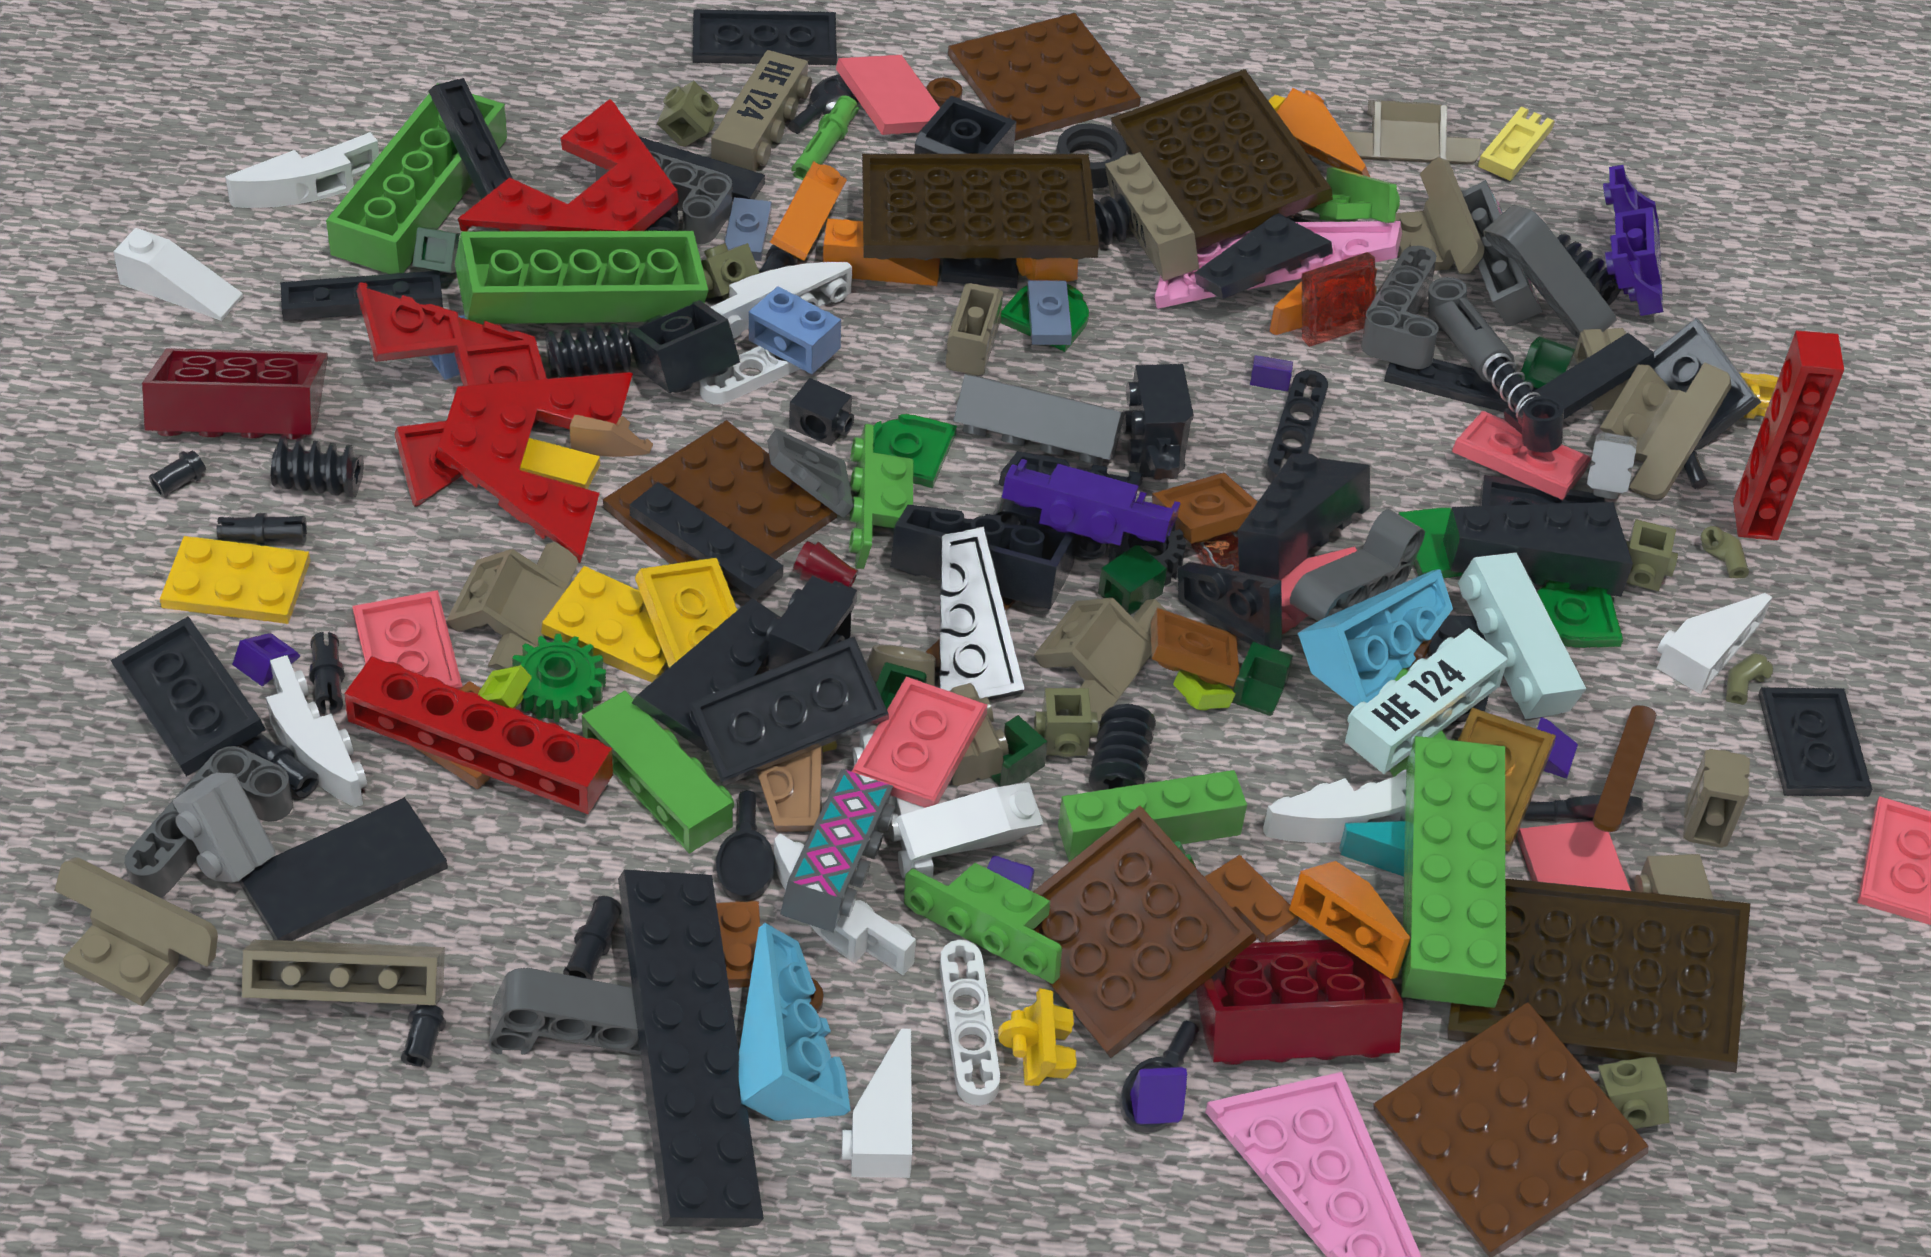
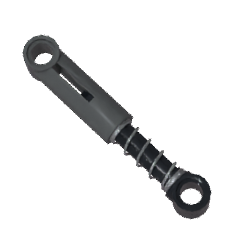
M1449 277L1433 281L1428 289V318L1437 324L1438 330L1444 331L1480 378L1483 381L1492 382L1493 388L1500 392L1501 398L1505 402H1508L1509 408L1516 413L1518 423L1522 427V442L1524 446L1529 450L1541 453L1558 449L1563 441V404L1556 398L1541 396L1537 392H1532V384L1524 382L1525 378L1522 372H1516L1514 355L1467 298V286L1463 281Z

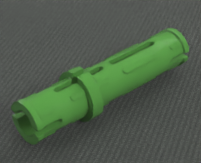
M849 96L839 97L831 112L821 118L818 124V131L791 168V171H795L793 173L795 178L803 180L813 162L822 165L838 140L844 139L848 132L849 123L859 111V107H855L857 102Z

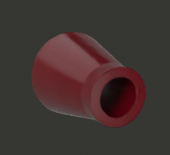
M806 541L793 566V571L801 575V580L809 581L813 575L831 584L834 581L841 582L847 587L853 585L859 570L849 566L820 542H817L815 545Z

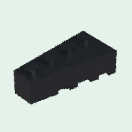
M1310 453L1291 454L1238 529L1239 572L1280 580L1309 557L1308 550L1310 548L1322 547L1329 541V533L1335 528L1343 530L1350 525L1354 513L1363 514L1370 509V465L1317 458Z
M1614 502L1452 507L1443 538L1451 571L1464 573L1474 557L1517 553L1533 584L1544 585L1545 580L1569 583V589L1586 591L1588 586L1607 589L1608 595L1622 597L1633 565Z
M908 504L894 527L890 567L903 570L910 575H922L940 580V540L942 535L984 527L1001 596L1024 602L1031 607L1051 609L1073 567L1078 534L1043 528L1044 524L1039 523L1040 520L1027 519L1026 526L1003 523L1000 515L985 514V516H979L974 519H966L962 511Z

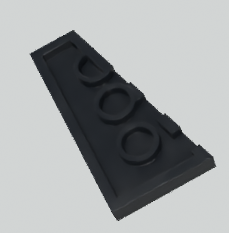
M751 598L634 698L632 704L706 752L708 749L689 703L754 677L769 653V642L766 641L767 630L774 618L781 617Z

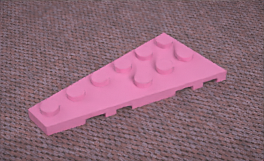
M1381 221L1296 222L1332 242L1333 254L1324 258H1320L1317 254L1301 260L1302 267L1290 272L1285 268L1267 274L1264 283L1249 289L1304 278L1311 272L1319 275L1321 269H1327L1339 263L1350 266L1360 256L1366 257V264L1397 258L1402 236L1401 221H1395L1394 223ZM1252 230L1217 242L1209 247L1198 249L1199 269ZM1358 259L1355 262L1356 266L1364 265V259ZM1336 266L1326 272L1323 271L1322 274L1347 269V267ZM1197 270L1166 281H1163L1160 276L1155 294L1157 309L1216 297V295L1196 284L1194 272Z
M1342 1072L1207 1102L1205 1113L1326 1257H1422Z

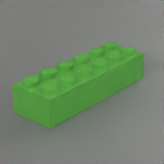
M430 94L426 96L327 218L326 224L332 256L387 274L404 273L414 258L417 227L438 229L473 184ZM472 94L498 149H500L507 140L505 104Z
M694 231L461 232L455 259L465 319L479 324H483L484 321L493 324L646 322V320L658 315H668L698 300L705 303L708 293Z
M1415 736L1406 766L1403 928L1410 936V941L1402 962L1401 997L1492 1008L1496 1006L1506 980L1505 746Z

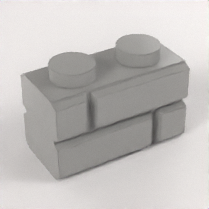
M1606 432L1597 434L1587 485L1590 488H1594V495L1618 499L1619 493L1628 492L1637 447V440L1634 437Z
M211 774L197 783L194 788L188 789L173 800V804L179 813L176 816L178 828L187 838L193 840L200 853L197 856V863L207 877L214 879V881L232 883L239 881L252 872L255 867L262 865L276 855V851L236 774Z

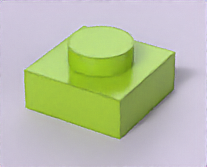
M521 665L495 670L490 673L478 695L485 700L506 708H516L522 701L523 691L532 677Z
M1185 670L1178 671L1173 683L1186 698L1187 703L1198 710L1206 711L1215 708H1229L1235 696V693L1226 684L1214 685L1200 679L1198 675Z

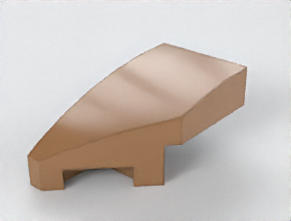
M574 415L570 423L571 449L596 456L625 457L645 455L650 453L653 443L649 439H639L628 429L630 422L624 416L619 418L616 425L611 422L580 415Z

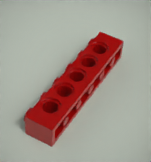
M1795 331L1733 500L1738 537L1779 540L1845 370L1838 334Z
M371 656L344 693L348 722L481 772L585 814L590 813L613 776L612 748L604 745L599 740L579 736L564 730L555 723H546L532 718L516 708H506L485 700L476 693L464 692L444 684L437 678L425 677L407 670L395 662H386Z

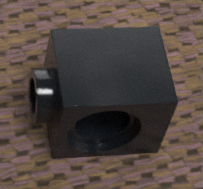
M809 378L790 401L789 429L832 446L840 435L846 436L853 426L854 414L851 413L852 395Z

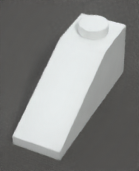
M135 228L113 251L121 285L222 321L243 297L242 292L175 243L144 230Z
M1763 593L1689 618L1676 632L1669 630L1657 649L1662 654L1657 669L1701 694L1761 625L1772 597Z
M1029 782L995 787L896 817L910 861L1008 844L1044 824Z
M911 1029L900 1030L853 1110L852 1130H842V1160H851V1177L910 1178L912 1162Z

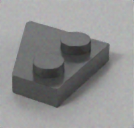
M775 429L767 440L770 463L836 514L845 518L853 507L845 460Z

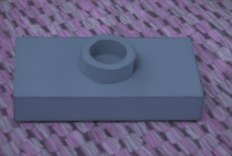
M734 197L724 242L728 249L748 243L754 260H762L772 211V201Z
M1028 280L1027 297L1032 345H1071L1072 332L1067 281Z

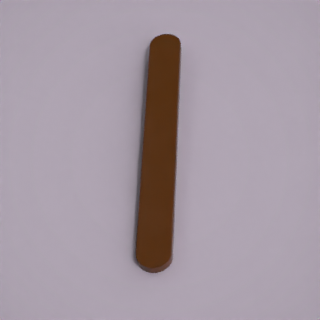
M1636 705L1631 708L1594 814L1593 824L1599 830L1615 832L1620 828L1657 716L1656 712L1650 707Z

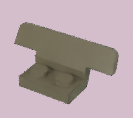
M1368 100L1367 113L1373 116L1372 132L1343 131L1361 159L1432 162L1436 157H1441L1448 160L1450 164H1474L1480 154V138L1447 137V105Z
M1436 157L1420 173L1429 197L1425 202L1424 210L1396 213L1395 221H1401L1402 229L1398 256L1400 257L1402 252L1410 246H1424L1434 251L1437 256L1434 271L1449 270L1455 262L1459 274L1471 273L1483 257L1484 245L1449 161Z
M1704 362L1687 392L1671 390L1650 365H1638L1600 427L1603 432L1634 437L1637 440L1634 459L1644 463L1629 486L1633 492L1653 500L1662 499L1667 495L1731 388L1730 375L1726 371Z
M557 542L546 544L537 564L514 549L478 559L446 622L458 632L474 627L480 628L488 623L495 632L502 635L488 667L495 670L512 667L514 655L523 656L522 645L527 643L535 648L538 646V637H544L541 634L542 622L566 591L578 565L577 557Z
M1114 598L1075 601L1034 656L1040 666L1044 668H1068L1074 666L1079 676L1085 680L1080 688H1089L1091 712H1097L1098 723H1100L1102 714L1108 708L1114 706L1152 655L1151 620L1157 608L1166 609L1156 599L1146 600L1132 618Z
M74 857L61 865L54 891L90 908V918L92 921V926L63 957L66 968L143 1006L178 965L179 953L205 967H208L216 958L218 933L210 922L81 858Z

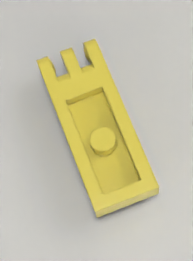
M1520 107L1482 153L1478 167L1511 181L1551 132L1555 121L1547 118L1540 125L1542 115L1534 112L1529 119H1526L1529 109Z

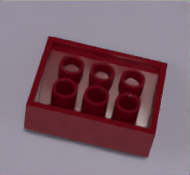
M166 348L142 382L144 428L147 431H157V434L161 436H177L186 431L199 432V435L202 437H219L225 432L240 433V436L244 438H261L266 434H282V436L292 440L305 438L307 435H312L318 423L328 353Z
M1332 939L1252 943L1196 989L1204 1039L1213 1062L1238 1065L1245 1061L1269 1060L1282 1063L1292 1058L1314 1057L1320 1060H1332L1338 1056L1351 1055L1377 1058L1384 1054L1400 1053L1403 1001L1392 980Z

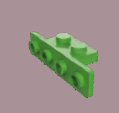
M1330 167L1327 168L1326 181L1332 189L1333 200L1307 209L1308 211L1318 213L1319 219L1326 221L1358 222V219H1375L1385 223H1394L1396 212L1400 206V197L1396 184Z
M871 424L864 425L861 438L854 437L850 456L851 461L857 462V467L853 468L850 480V491L857 492V497L852 499L853 507L849 515V520L856 522V528H852L849 541V552L856 553L855 569L865 568L872 546V525L894 528L907 505H913V459L873 453V425Z
M977 863L970 866L949 886L915 869H911L905 874L904 904L916 914L939 924L954 934L960 935L1051 984L1060 978L1062 946L1033 930L1049 915L1050 900Z

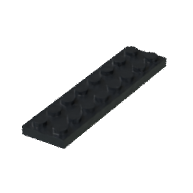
M624 869L618 878L663 1226H758L764 1217L747 1106L741 1103L738 1077L739 1050L713 877L706 874Z

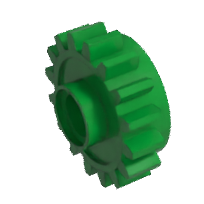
M561 634L555 635L554 642H547L543 636H539L538 646L535 648L527 643L522 645L523 656L514 655L512 667L521 665L532 678L523 691L524 696L521 701V710L523 712L530 710L536 714V719L538 720L548 718L553 719L554 722H560L561 719L569 717L576 720L578 719V714L582 711L588 712L593 709V700L601 701L603 698V687H606V669H603L602 655L593 656L594 646L592 644L580 648L579 637L576 636L570 639L568 643L562 642Z

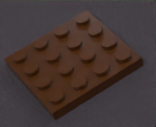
M1076 13L1062 15L948 46V56L987 110L1016 121L1015 141L1140 107L1141 97Z
M727 420L603 499V508L669 564L696 560L630 516L629 504L657 482L775 560L837 518V514L777 470L770 463L769 453ZM727 582L729 590L735 587L729 582Z
M1141 805L1033 891L1050 900L1049 915L1033 930L1062 946L1060 978L1053 984L1049 982L1048 984L1068 1008L1073 1010V1014L1110 1058L1257 940L1254 932Z
M1528 1002L1373 1103L1374 1111L1489 1257H1494L1648 1154V1144Z

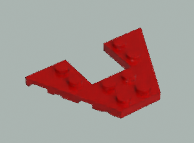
M609 99L560 137L562 150L608 170L606 174L568 204L517 180L508 178L461 215L458 221L460 230L463 232H468L472 226L499 228L500 231H644L679 202L675 186L618 107Z
M366 283L358 284L356 292L375 362L454 353L463 386L547 379L535 336L519 331H507L500 325L487 321L479 324L458 317V312L433 304L422 305L408 296L402 295L400 299L368 289ZM535 420L533 427L541 421ZM446 421L399 426L396 428L394 435L414 507L421 505L462 476L459 471L449 468L436 458Z
M625 372L457 386L438 445L436 458L449 468L459 471L463 478L475 488L481 485L499 499L498 505L518 521L531 525L535 533L543 540L549 537L552 541L568 549L577 558L578 563H581L600 493L520 470L535 420L570 429V423L574 415H580L611 422L616 425L622 415L633 373Z

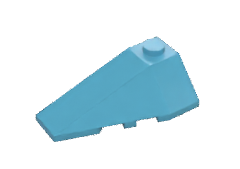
M1437 569L1323 618L1298 632L1311 673L1355 707L1360 702L1365 701L1368 703L1375 698L1386 683L1390 680H1395L1403 668H1408L1416 659L1414 656L1415 651L1423 641L1432 638L1453 610V606L1441 570Z
M764 923L758 929L739 1049L738 1077L741 1103L775 1121L845 1115L851 1111L846 1072L840 1057L831 1058L825 1036L831 1032L827 1019L819 1018L818 1013L810 1004V996L814 994L816 989L799 942Z

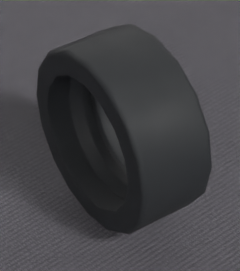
M1093 123L1077 124L1066 129L1059 136L1056 154H1071L1080 149H1094L1106 153L1110 159L1103 162H1090L1093 189L1105 188L1109 186L1105 164L1125 156L1127 146L1123 137L1109 127Z

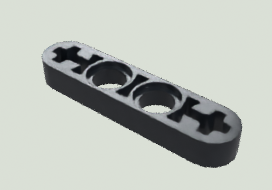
M1301 371L1293 378L1267 461L1265 476L1270 483L1280 471L1284 459L1288 460L1291 454L1309 453L1328 390L1326 377L1317 371ZM1307 386L1314 387L1311 398L1303 397ZM1294 412H1304L1311 418L1309 420H1298L1291 414ZM1285 439H1295L1300 441L1302 446L1290 447L1284 444L1283 441Z

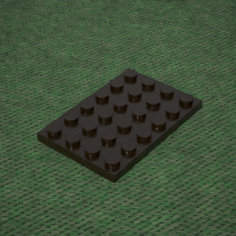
M1246 69L1110 118L1112 129L1122 136L1125 141L1127 153L1129 155L1139 152L1142 154L1194 231L1197 250L1255 229L1273 215L1281 214L1288 217L1333 200L1330 185Z
M862 154L864 258H877L881 260L889 258H916L921 260L928 258H955L960 260L967 258H994L999 260L1006 258H1098L1099 243L1089 154Z
M1505 878L1506 980L1495 1008L1451 1003L1447 1029L1448 1040L1468 1042L1528 1002L1571 1054L1621 1060L1656 1057L1658 1064L1737 1073L1751 903Z

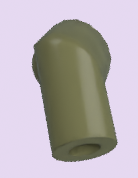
M1717 526L1705 528L1701 533L1703 549L1708 554L1725 562L1729 578H1746L1749 574V569L1739 539L1722 531Z
M1750 654L1729 669L1726 688L1727 702L1744 705L1748 700L1749 682L1752 679H1755L1757 682H1764V676L1767 679L1772 676L1773 665L1767 661L1765 655Z

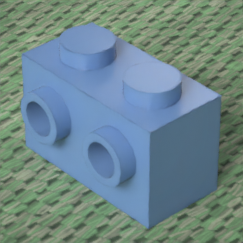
M777 286L749 311V341L813 374L841 349V319L803 300L798 295H794Z

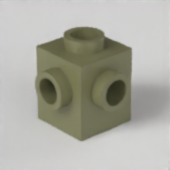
M693 80L682 88L676 86L668 92L663 100L665 106L657 122V125L679 146L686 147L697 139L706 136L715 125L713 119L719 105L709 93L705 92Z
M726 243L705 250L706 258L701 260L708 287L707 297L709 299L721 296L724 301L729 298L730 284L759 274L748 243L731 249L727 248Z
M1635 519L1629 540H1626L1633 563L1627 580L1628 584L1659 591L1664 576H1673L1678 558V553L1672 552L1676 529Z
M1045 688L1042 711H1035L1034 730L1048 741L1046 755H1059L1062 757L1087 756L1090 738H1097L1098 715L1097 712H1091L1089 688Z
M1656 1057L1623 1060L1598 1066L1599 1087L1634 1129L1670 1123L1667 1086Z

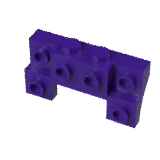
M1624 164L1609 167L1610 182L1603 183L1606 205H1613L1616 235H1610L1612 251L1605 252L1608 275L1615 274L1614 279L1617 280L1618 289L1623 288L1624 295L1629 294L1630 302L1637 301L1640 316L1662 313L1664 311L1660 231L1656 203L1634 188L1626 175Z
M1021 459L1018 466L1011 465L1005 477L1001 498L1014 501L1023 507L1042 509L1039 521L1041 524L1051 526L1059 532H1073L1091 537L1093 540L1103 544L1113 543L1121 545L1126 532L1134 534L1142 540H1156L1164 543L1166 537L1170 536L1181 504L1174 501L1172 508H1167L1145 502L1147 493L1140 492L1136 500L1138 485L1061 464L1057 465L1052 475H1047L1026 469L1027 460Z

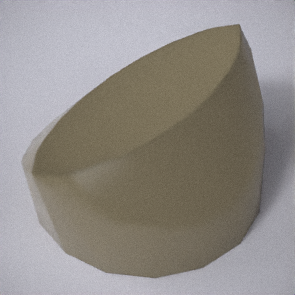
M879 644L872 647L866 664L874 681L877 682L884 663L888 662L925 672L927 674L926 684L935 686L936 658L933 655L913 648Z

